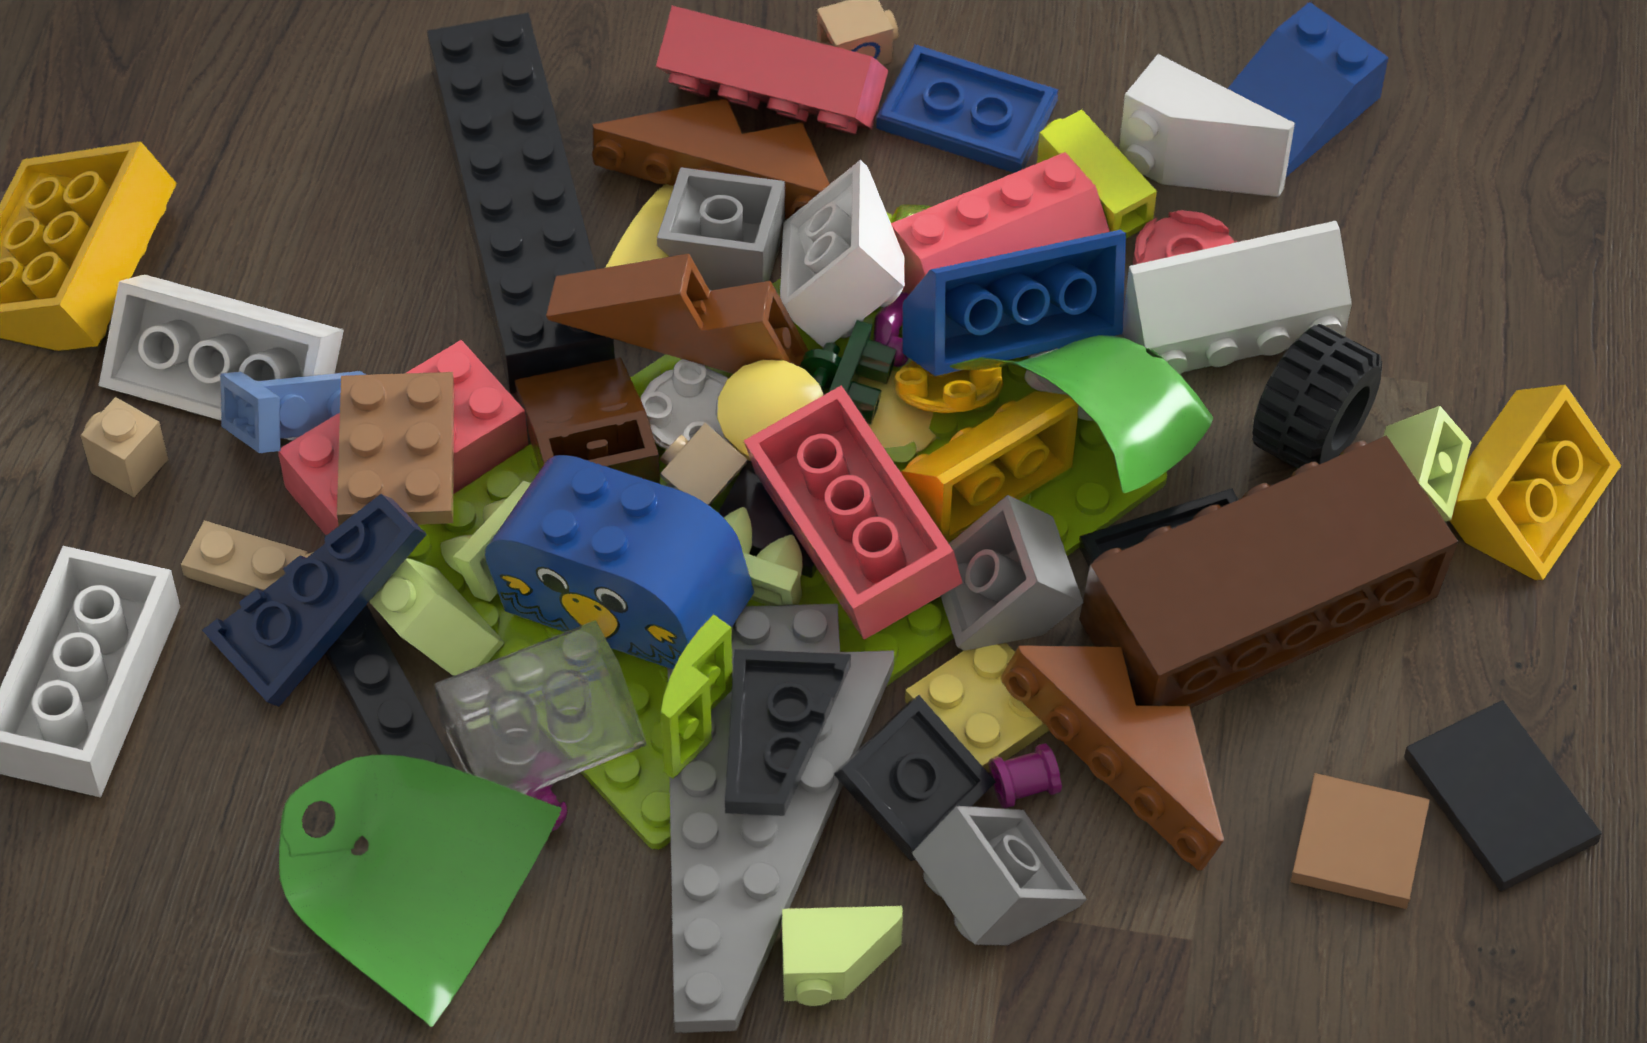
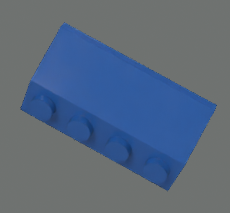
M1116 230L929 270L903 302V354L934 376L961 371L950 367L952 364L980 357L1010 360L1059 349L1069 343L1092 336H1117L1123 334L1126 233Z

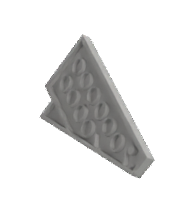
M838 604L746 606L731 628L732 668L734 667L735 649L851 654V667L785 816L725 813L732 691L711 711L712 741L674 779L670 777L675 1033L736 1031L782 926V909L790 908L843 787L842 783L834 776V772L859 750L894 670V651L840 652ZM668 668V681L673 671Z

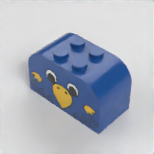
M568 455L553 456L545 462L485 550L488 568L506 612L670 669H674L688 643L713 614L732 628L754 594L740 541L730 524L712 507L683 491Z

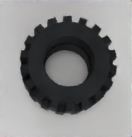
M1322 324L1309 328L1285 352L1263 390L1254 416L1253 444L1297 469L1310 462L1322 464L1338 457L1345 448L1352 444L1373 406L1381 381V356Z

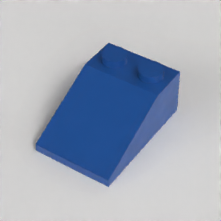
M1309 2L1272 33L1228 87V90L1295 123L1286 172L1287 177L1381 98L1388 57Z

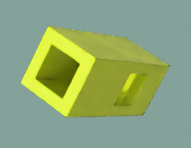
M1082 109L1064 119L1060 118L1052 121L1044 130L1039 132L1037 163L1066 152L1096 186L1110 232L1121 230L1126 233V238L1141 231L1146 223L1154 219L1156 189Z

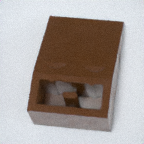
M621 357L515 380L520 405L525 410L527 430L539 471L549 458L558 455H568L660 484L659 454L647 414Z

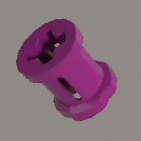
M1047 743L1037 745L1035 752L1005 761L1000 756L989 760V772L996 781L993 788L999 803L1004 809L1013 807L1016 799L1047 791L1050 795L1061 792L1062 784L1059 768L1053 751Z

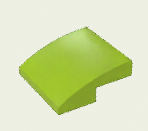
M714 614L698 630L684 649L672 671L664 693L661 707L664 772L672 779L712 741L711 711L732 691L731 627Z

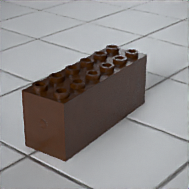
M1386 435L1368 444L1365 441L1353 443L1345 448L1338 457L1322 464L1317 462L1307 463L1298 468L1290 478L1270 486L1268 483L1259 484L1247 491L1241 499L1226 506H1209L1197 513L1191 521L1173 529L1169 526L1158 528L1147 535L1141 543L1125 550L1113 548L1102 553L1090 564L1079 621L1095 647L1122 648L1136 706H1189L1191 709L1437 598L1458 541Z

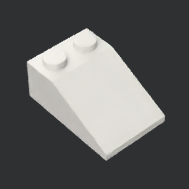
M1158 54L1125 93L1119 150L1142 175L1163 185L1278 197L1284 190L1295 123Z
M859 160L811 199L808 204L801 207L783 222L780 299L792 321L824 348L826 343H834L840 337L847 338L851 336L857 320L863 322L864 318L879 306H889L901 294L904 287V255L868 166Z

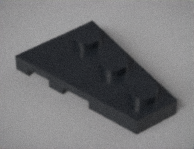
M735 649L725 813L785 816L851 667V654Z

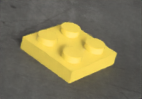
M1007 643L964 650L905 690V702L908 703L911 699L920 695L987 772H989V760L991 758L1000 756L1005 761L1049 731L1048 727L1021 701L1015 699L1002 684L1001 676L1015 653Z

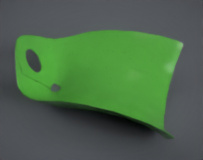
M1097 335L1069 343L1049 353L1019 362L980 357L950 365V367L959 370H980L1018 365L1056 385L1068 394L1098 424L1114 454L1122 493H1127L1146 485L1175 466L1191 452L1205 435L1213 421L1212 414L1198 395L1163 357L1158 355L1153 349L1150 350L1127 338Z
M398 755L357 757L318 775L289 796L282 813L280 828V882L292 909L316 935L419 1016L430 1027H433L502 922L509 906L547 841L561 812V808L484 778L427 760ZM325 801L334 809L335 822L331 831L325 836L313 838L306 834L303 829V814L312 803ZM364 836L369 844L368 851L362 855L352 854L351 849H354L355 842L359 840V837Z

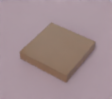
M1315 773L1291 882L1407 909L1430 799Z

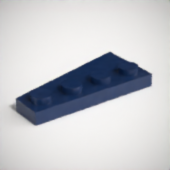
M380 494L327 534L323 546L307 558L301 555L283 568L285 574L263 591L255 589L239 601L240 609L224 621L220 619L214 620L202 631L266 702L279 707L427 534L393 499Z

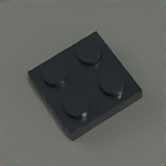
M920 695L911 699L834 772V776L910 861L915 860L912 852L956 806L971 807L996 783L992 776Z

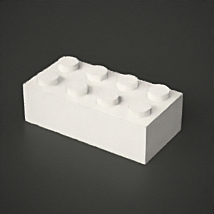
M67 546L62 547L0 687V774L96 797L102 796L180 609L171 570Z

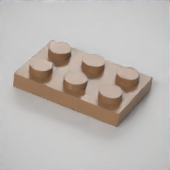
M453 372L341 376L337 490L338 524L341 525L380 494L393 499L417 525L453 523Z

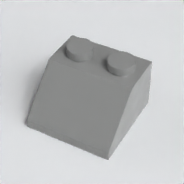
M680 167L657 236V246L669 257L689 253L710 291L769 281L783 237L785 181Z
M1009 495L1005 496L949 543L955 554L962 584L941 595V599L956 645L962 650L966 651L1044 635L1084 603L1053 516Z
M956 806L912 852L924 870L923 877L925 882L936 894L944 899L955 916L954 922L957 929L965 938L972 941L974 945H1009L1079 908L1087 900L1024 810Z

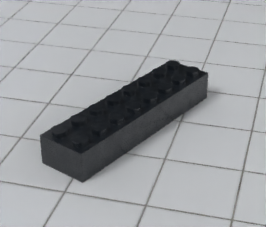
M529 12L427 30L432 74L510 394L517 393L515 387V380L615 359L614 339L553 322L546 317L556 276L595 270L596 267Z

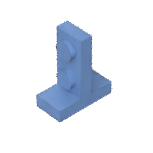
M361 371L255 381L243 372L221 373V427L258 453L281 451V438L299 437L340 413L341 376L366 374Z

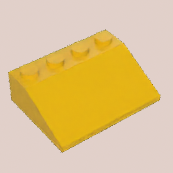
M141 141L22 160L0 202L1 339L55 351L96 347L99 345L107 332V326L112 318L118 283L121 280L132 277L140 258L147 250V244L159 219L166 211L167 203L177 184Z

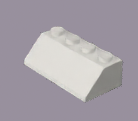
M1337 221L1129 266L1123 315L1124 338L1150 350L1153 349L1179 374H1182L1186 371L1209 366L1222 367L1235 360L1262 354L1268 356L1279 354L1285 349H1289L1295 340L1309 328L1318 324H1322L1345 336L1352 302L1341 233Z
M144 274L121 280L118 283L99 386L221 420V373L243 372L255 381L334 374L344 330ZM290 437V438H285V439H288V440H292V441H293L294 439H296V438H298V437Z

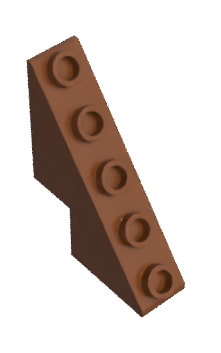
M727 98L593 124L592 157L595 166L649 180L657 184H668L671 186L675 185L680 167L785 181V219H788L801 207L808 204L811 199L830 185L803 123L742 134Z
M689 253L556 276L546 314L547 319L553 322L732 374L741 367L760 360H784L800 367L805 352L808 351L806 344L771 281L710 291Z
M1019 645L1001 676L1002 684L1007 688L1008 692L1034 713L1048 727L1054 737L1063 741L1080 757L1097 778L1105 781L1126 801L1140 819L1149 823L1172 845L1176 853L1183 860L1189 862L1197 870H1203L1224 839L1190 707L1136 706L1121 647Z

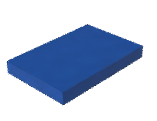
M915 44L876 117V129L1015 173L1025 168L1039 139V132L1044 129L1057 103L1058 89Z

